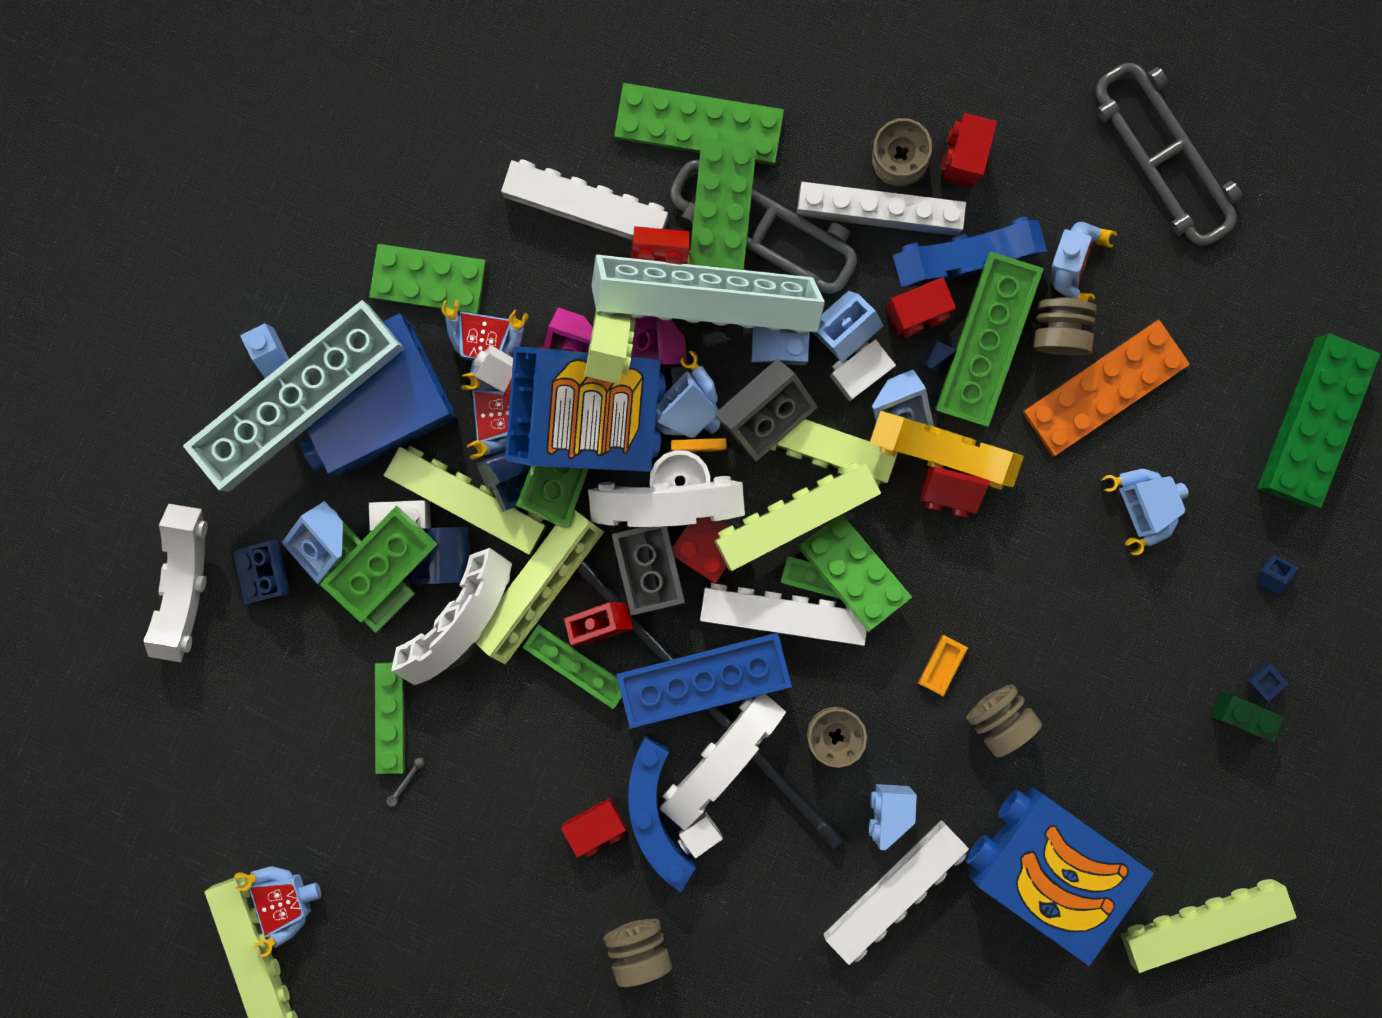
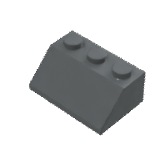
M777 358L718 410L715 415L746 452L757 462L817 409L818 406L796 374Z
M667 526L640 527L612 534L631 615L685 603Z

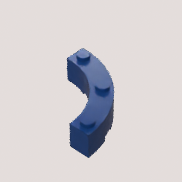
M1021 217L1011 221V226L968 238L967 234L952 238V242L930 246H919L918 243L902 247L903 252L893 255L901 287L920 286L942 277L947 281L980 273L983 271L989 252L1019 261L1045 253L1047 249L1039 220H1028V217Z
M646 734L639 746L630 776L628 799L631 824L638 844L648 862L667 883L681 892L695 870V861L678 848L669 837L662 823L657 801V783L661 768L669 753V748Z

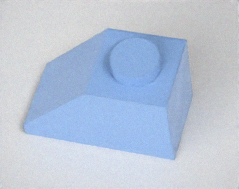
M264 323L240 335L252 361L265 378L289 360L273 327Z

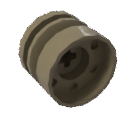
M897 118L886 123L878 131L873 145L872 165L876 175L884 183L894 187H906L916 183L924 175L932 153V140L928 131L919 122L909 118ZM897 152H899L900 155L906 154V158L904 161L901 158H898L896 160Z
M1055 298L1039 301L1037 310L1043 314L1037 315L1036 320L1039 323L1048 325V328L1035 330L1033 349L1038 352L1057 355L1092 354L1094 334L1082 330V327L1095 325V318L1090 317V315L1096 314V304L1075 298Z
M1012 684L988 694L978 702L966 717L971 725L977 724L974 730L978 734L990 731L983 742L996 758L1009 754L1022 746L1042 727V722L1031 708L1018 711L1024 704L1025 699L1020 695L1016 696L1018 690Z
M834 706L825 708L814 715L808 725L807 739L810 750L817 760L827 766L840 768L851 765L861 757L866 748L867 734L864 724L857 715L846 708ZM838 728L843 739L832 743L829 732H835Z
M645 919L633 921L610 931L604 936L605 946L610 947L607 952L608 956L620 958L612 964L613 974L618 986L630 987L644 984L662 977L672 969L668 949L656 947L664 941L663 933L659 932L661 930L659 920Z

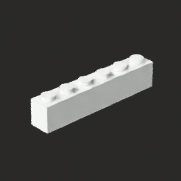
M511 160L501 190L504 198L633 240L634 226L665 229L668 212L664 211L665 208L655 203H649V205L638 203L639 199L634 196L623 194V197L612 194L613 191L607 187L598 185L596 189L587 186V182L580 178L572 177L569 180L561 177V173L556 170L546 168L545 171L536 169V165L529 161L520 160L518 163Z
M802 182L799 189L797 215L807 218L958 236L963 230L966 202Z
M711 583L710 588L705 587L700 621L865 645L867 630L847 606L846 608L835 607V601L820 599L819 604L808 603V597L792 595V600L781 599V593L765 591V596L754 595V589L738 587V592L727 591V585Z
M941 820L824 933L825 940L848 965L853 961L858 962L866 955V948L873 942L877 943L887 934L886 929L893 922L899 923L906 916V910L913 903L918 904L927 895L926 890L930 886L942 882L947 875L946 871L953 864L957 866L966 858V852L969 848Z

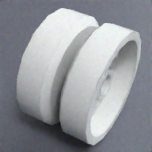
M675 450L664 454L655 462L650 473L651 488L653 484L667 483L669 487L677 486L675 484L677 476L685 478L683 486L710 482L707 465L699 456L689 451Z

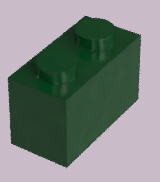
M1221 692L1211 716L1214 719L1273 743L1284 719L1281 715Z

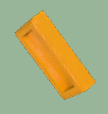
M726 438L671 440L672 451L716 452L725 451L727 448Z
M942 635L918 684L944 696L968 647Z

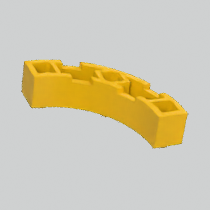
M880 411L870 443L880 446L879 452L894 456L895 452H900L928 460L927 465L930 467L943 469L944 466L960 470L990 480L988 486L1002 490L1003 485L1014 487L1024 458L1022 455L985 443H981L980 447L975 446L976 440L884 411Z

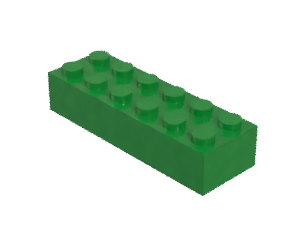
M1330 333L1315 338L1257 489L1307 509L1322 507L1380 353Z

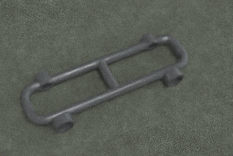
M1135 63L1119 65L1106 73L1097 83L1096 96L1101 104L1097 108L1098 116L1103 122L1111 120L1175 218L1170 223L1175 234L1180 236L1185 233L1192 243L1199 246L1215 243L1230 233L1237 222V214L1233 205L1242 200V193L1239 187L1232 181L1220 187L1158 92L1168 86V80L1164 72L1156 67L1146 73L1141 66ZM1125 74H1131L1137 79L1176 139V142L1151 158L1148 157L1123 119L1117 103L1110 99L1107 93V87ZM1182 150L1225 215V222L1206 235H1201L1196 231L1192 218L1183 211L1155 168Z
M692 160L686 163L675 178L670 190L673 204L684 212L682 218L693 224L695 204L683 199L681 190L690 174L694 171H699L700 160ZM752 189L751 201L767 211L752 237L747 236L746 248L791 275L813 277L820 292L833 294L841 291L848 283L857 265V256L854 249L846 243L851 232L835 222H832L826 232ZM776 215L845 256L846 264L835 282L827 283L814 273L804 270L760 244Z

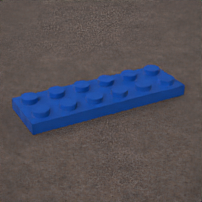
M778 633L616 674L630 729L792 687Z

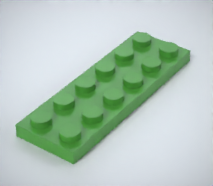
M623 83L614 137L618 140L696 153L701 151L702 138L757 144L755 162L775 165L784 109Z
M702 138L689 265L744 270L757 144Z
M994 252L988 253L935 408L936 411L989 427L1044 268Z

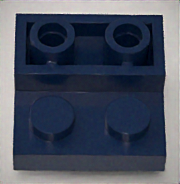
M506 451L476 463L486 488H492L502 512L516 507L531 467L525 464L506 461Z
M469 527L422 529L437 545L411 571L412 584L460 583L470 555Z
M279 540L267 541L233 551L244 605L291 594Z

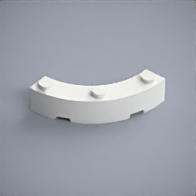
M729 476L715 477L714 482L669 487L667 483L653 484L652 488L616 486L615 482H602L598 484L599 488L588 490L591 522L598 524L618 525V522L627 521L628 527L678 526L697 524L696 518L710 517L711 521H719L745 515L742 482L732 481Z
M168 504L159 524L162 551L168 552L167 564L164 563L161 568L158 591L159 595L163 596L160 611L154 610L149 629L143 641L148 657L181 662L184 653L189 652L191 648L192 637L190 635L198 609L200 592H203L206 586V576H203L205 535L208 524L203 519L202 509Z
M491 548L469 555L468 564L459 585L463 589L457 600L449 602L435 620L434 628L426 635L421 633L407 643L396 647L391 672L413 685H417L432 679L454 663L480 638L481 632L494 614L510 580L509 575L512 563Z
M766 694L745 699L739 707L742 712L716 744L711 742L701 754L704 758L677 787L672 784L664 793L663 798L666 800L660 807V810L684 831L704 812V808L710 800L714 802L758 751L759 748L757 746L772 733L785 715L786 711Z

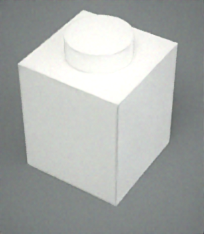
M489 345L486 352L481 350L473 365L476 366L475 377L505 392L512 378L513 358Z
M705 812L685 831L683 829L679 831L681 839L678 842L687 855L692 853L696 859L721 841L722 833L707 812Z

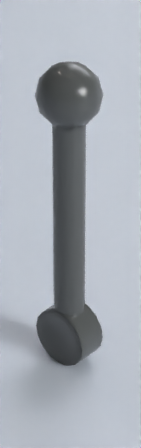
M422 758L415 759L414 767L394 795H390L387 798L388 806L393 807L398 803V797L417 770L425 765Z

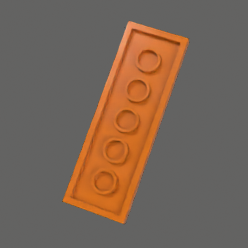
M1157 320L1022 411V413L1053 457L1190 364L1161 321Z

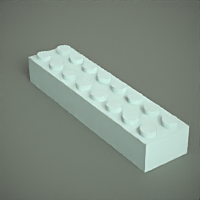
M596 255L591 284L596 311H601L604 314L625 313L633 317L656 316L662 320L676 318L684 319L691 323L707 321L716 325H726L728 323L738 324L745 328L759 326L773 331L790 329L798 333L817 332L825 303L813 277L689 264L679 265L661 261Z
M361 300L190 439L183 447L218 490L230 492L405 348L374 310Z

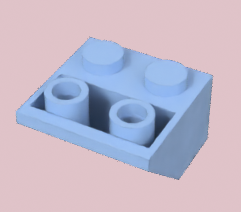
M848 291L821 315L818 331L812 333L843 363L883 327V324L877 312L859 294Z
M876 784V792H871L870 806L874 808V819H870L869 835L872 836L873 841H875L880 850L889 848L915 824L917 795L909 786Z

